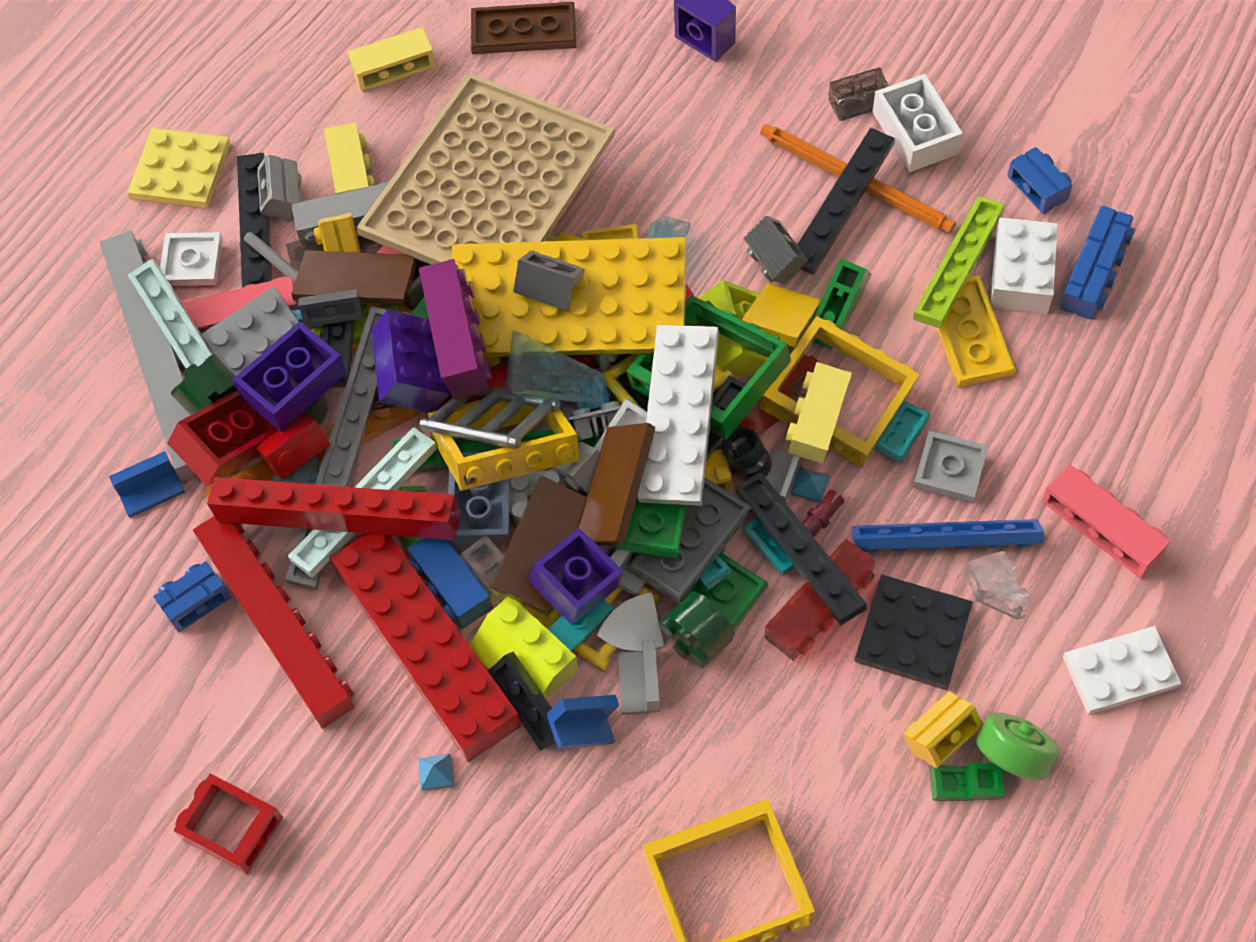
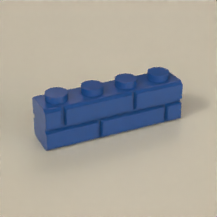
M1106 206L1100 207L1059 305L1060 309L1070 313H1077V315L1087 319H1093L1096 310H1103L1108 297L1107 294L1103 293L1105 287L1112 288L1117 275L1113 268L1115 265L1121 266L1126 254V250L1122 249L1123 244L1130 245L1135 232V228L1131 227L1132 215L1121 211L1116 212L1115 209Z

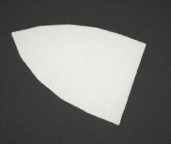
M652 592L629 599L615 608L604 621L597 636L610 645L624 650L643 651L642 641L655 640V648L664 646Z

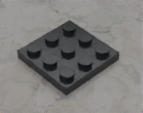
M881 574L854 662L948 690L973 601Z

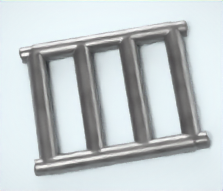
M489 386L490 391L475 394V396L484 398L455 424L444 421L472 396L456 400L453 397L429 419L422 418L419 427L430 432L518 449L521 439L550 411H558L561 403L559 400ZM499 400L510 402L482 429L470 427ZM525 405L536 407L508 435L496 433Z

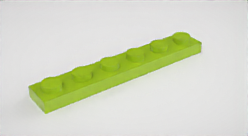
M981 196L977 197L917 305L913 320L939 329L942 328L997 226L999 217L1001 218L1004 213V203Z

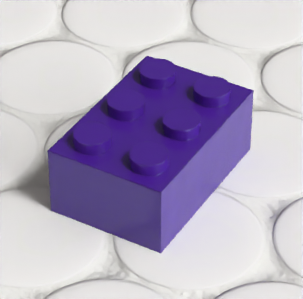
M387 309L371 329L379 402L427 413L434 412L447 399L450 391L441 378L430 321L426 318Z
M299 321L234 377L233 381L240 397L282 432L347 373L341 355Z

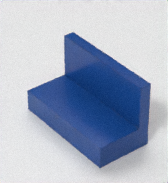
M165 451L109 476L129 518L185 493L174 466Z
M616 694L561 699L547 713L558 750L613 744L615 739L607 718L620 706Z

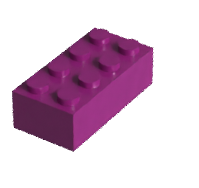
M454 259L420 267L419 272L443 382L455 400L490 391L488 380L492 379V372L489 362H485L483 352H487L483 335L479 334L477 325H481L477 308L473 306L472 299L475 298V293L471 281H468L465 269H459Z

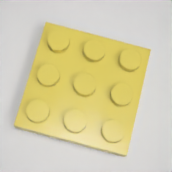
M151 128L127 192L130 199L208 209L231 145L229 138Z

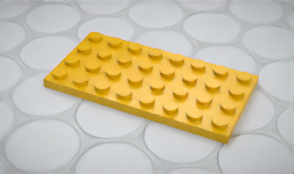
M686 237L452 244L451 259L456 261L459 269H465L468 281H471L474 289L475 298L472 299L473 306L478 310L481 325H477L479 334H482L487 349V352H483L484 357L654 353L657 325L685 326ZM529 251H534L585 269L583 280L573 287L568 311L513 293L517 264L521 257Z

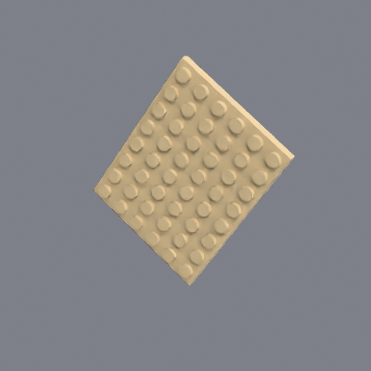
M468 73L356 227L358 235L431 265L450 260L452 244L545 242L615 136V128Z

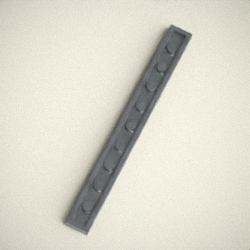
M372 306L370 308L329 438L331 445L326 448L316 485L349 486L378 392L371 329L385 313V309ZM313 529L300 530V534L295 548L313 531ZM290 562L285 580L289 584L317 590L323 568L312 578Z

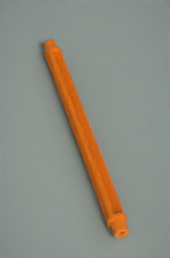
M764 124L761 128L760 134L768 138V141L838 178L847 165L846 162L776 126L772 127ZM876 178L872 180L866 190L867 193L937 230L942 229L951 233L955 228L956 222L947 218L946 214Z

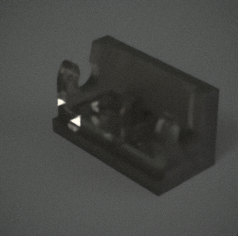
M881 67L831 81L828 100L838 120L843 121L872 112L875 91L889 87L882 73Z

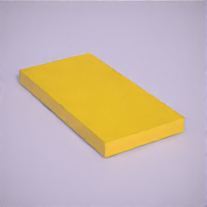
M980 275L971 276L967 279L942 328H936L957 388L1015 376L1016 372ZM924 286V293L928 286Z

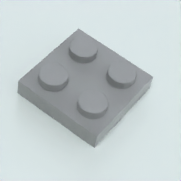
M929 430L913 487L973 503L988 445Z

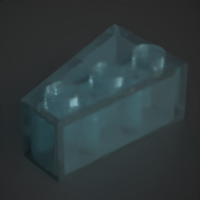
M513 330L505 390L516 395L601 404L604 374Z

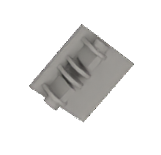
M619 401L602 404L599 411L590 412L589 408L572 411L571 417H568L567 420L570 425L574 424L575 427L572 428L577 433L578 441L593 437L590 420H592L595 436L599 437L596 419H601L603 431L605 432L607 426L604 417H607L609 425L621 406Z

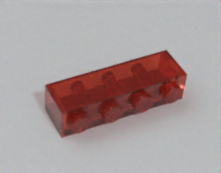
M845 539L829 556L856 591L860 588L866 589L875 577L873 573L875 560L849 540ZM805 582L765 625L764 638L794 661L800 654L804 656L811 650L815 644L814 638L820 632L826 633L834 624L835 618Z

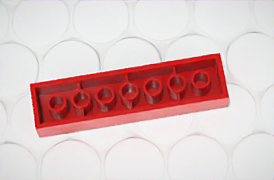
M364 534L329 556L342 582L467 762H470L522 727L515 708L390 535Z

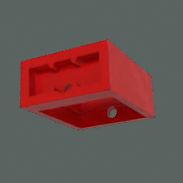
M210 773L207 779L200 782L194 792V799L189 807L184 809L177 817L176 827L173 831L183 841L248 875L283 819V816L274 806ZM218 791L259 812L233 853L193 832Z

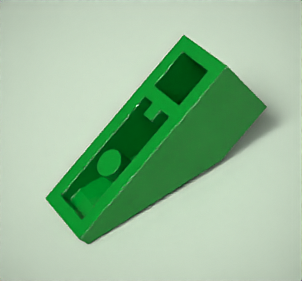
M840 258L812 322L818 316L823 320L833 322L837 328L843 330L859 303L872 274L867 269ZM817 338L813 340L814 343L830 350L833 348Z

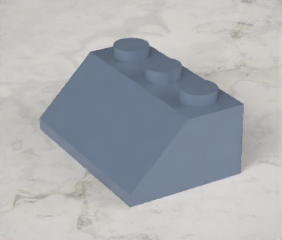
M484 452L462 453L463 457H468ZM449 470L448 494L455 496L461 511L456 540H448L455 551H482L509 537L511 478L461 491ZM464 476L465 482L474 480V478L467 479L466 476Z

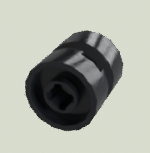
M740 427L735 429L727 440H723L721 446L722 453L740 481L744 482L759 472L765 477L769 474L773 464L771 456L753 429Z

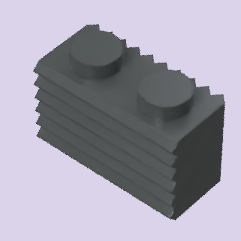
M765 216L751 232H748L747 236H744V240L749 246L747 249L748 254L755 261H760L763 266L761 269L762 274L771 282L777 281L785 284L808 262L805 254L799 249V246L788 231L775 218Z

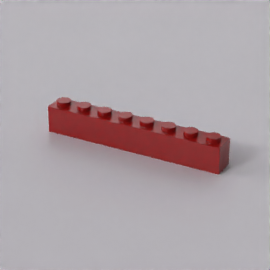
M220 477L214 478L207 505L216 520L223 523L456 540L461 511L453 494Z
M213 516L192 529L322 729L354 709L355 707L350 700V697L354 695L352 689L345 679L340 682L333 674L338 671L329 655L321 656L318 651L322 647L321 643L313 631L308 634L305 632L302 625L306 624V621L297 607L293 610L289 608L287 602L291 600L281 584L275 587L271 579L275 578L271 568L266 561L262 564L259 563L256 558L260 555L258 549L251 539L245 542L241 534L245 533L242 525L218 522Z

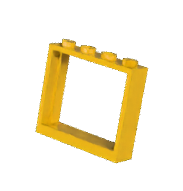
M816 316L790 354L791 362L762 396L759 408L789 426L790 423L797 424L799 416L794 414L797 402L782 394L779 390L815 338L900 385L899 391L866 441L835 425L829 449L863 468L885 429L914 389L920 374L915 372L909 365L901 364L890 358L883 350L874 349L867 345L858 336L848 334L837 328L833 322Z
M543 385L517 391L551 398ZM481 400L463 404L444 422L455 424ZM499 400L470 427L482 429L510 402ZM525 405L502 427L521 423L535 410L534 407ZM560 409L558 411L552 410L544 417L555 435L523 442L518 449L503 447L463 457L454 439L459 437L431 432L433 441H435L440 454L461 491L580 460L577 433ZM437 411L428 413L429 418ZM464 476H466L467 479L474 478V480L465 482Z
M768 798L642 845L645 861L676 942H688L659 863L763 824L798 911L717 942H772L779 937L777 933L791 929V932H798L811 925L809 921L814 919L815 910Z

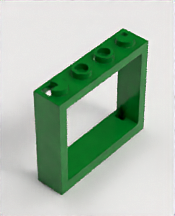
M691 295L685 302V326H695L699 322L706 327H718L720 334L768 358L725 411L712 405L709 430L727 440L791 362L787 343L781 341L779 336H772L762 331L756 324H748L738 319L732 312H724L716 308L710 301L707 300L705 302ZM641 353L626 372L632 388L649 397L654 353Z

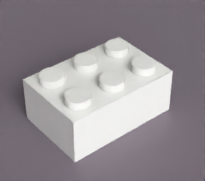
M925 74L875 91L873 114L885 134L895 138V145L893 147L909 173L959 155L963 133Z
M999 217L994 240L990 303L993 309L1048 314L1054 293L1058 223Z

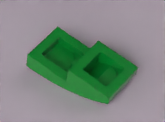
M970 762L966 766L940 765L937 769L933 766L930 768L933 801H974L997 799L1005 796L1002 768L994 763Z

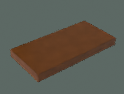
M574 2L471 8L472 54L576 48Z
M305 251L291 295L294 301H299V298L357 289L361 304L405 306L416 269L417 259L407 254Z
M648 422L613 426L606 429L579 526L597 546L624 545L656 428Z
M541 475L538 478L490 588L545 615L549 614L552 605L528 582L534 563L579 528L587 497Z

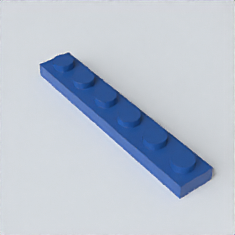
M1038 519L852 526V539L855 550L869 553L876 552L878 549H892L895 551H906L909 548L937 550L940 547L968 549L971 546L983 545L990 548H999L1002 545L1011 544L1029 547L1034 544L1044 543V531Z

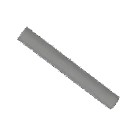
M251 231L248 232L243 240L287 277L291 276L295 283L299 271Z

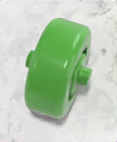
M1007 713L990 714L976 737L978 748L991 762L1013 775L1028 780L1037 781L1047 778L1060 754L1057 744L1047 733L1032 722Z

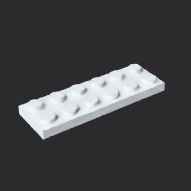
M657 325L646 423L648 422L656 428L638 492L640 503L702 506L719 339L718 327Z

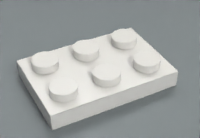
M1155 626L1067 651L1063 655L1065 664L1088 715L1174 690L1182 684Z

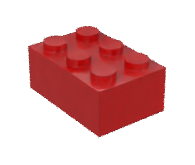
M236 390L177 422L167 444L208 487L213 484L215 477L223 478L259 457L255 447L277 432L278 429L246 403Z

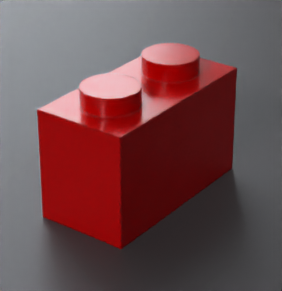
M302 413L282 432L278 430L258 444L255 450L269 471L283 480L331 445L316 420Z

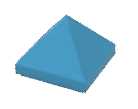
M801 467L791 494L819 503L830 476Z
M451 754L418 758L422 791L454 786Z

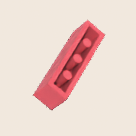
M291 276L276 278L272 281L256 285L251 284L243 288L221 291L214 295L192 298L181 302L201 334L273 286L277 288L291 310H299V301H294L291 295L294 287Z
M1071 464L1046 488L1042 499L1045 505L1140 579L1161 558L1170 543V540L1165 537L1160 529L1151 527L1140 518L1135 510L1125 507L1115 499V496L1109 490L1099 487L1090 479L1087 473L1080 469L1077 470Z

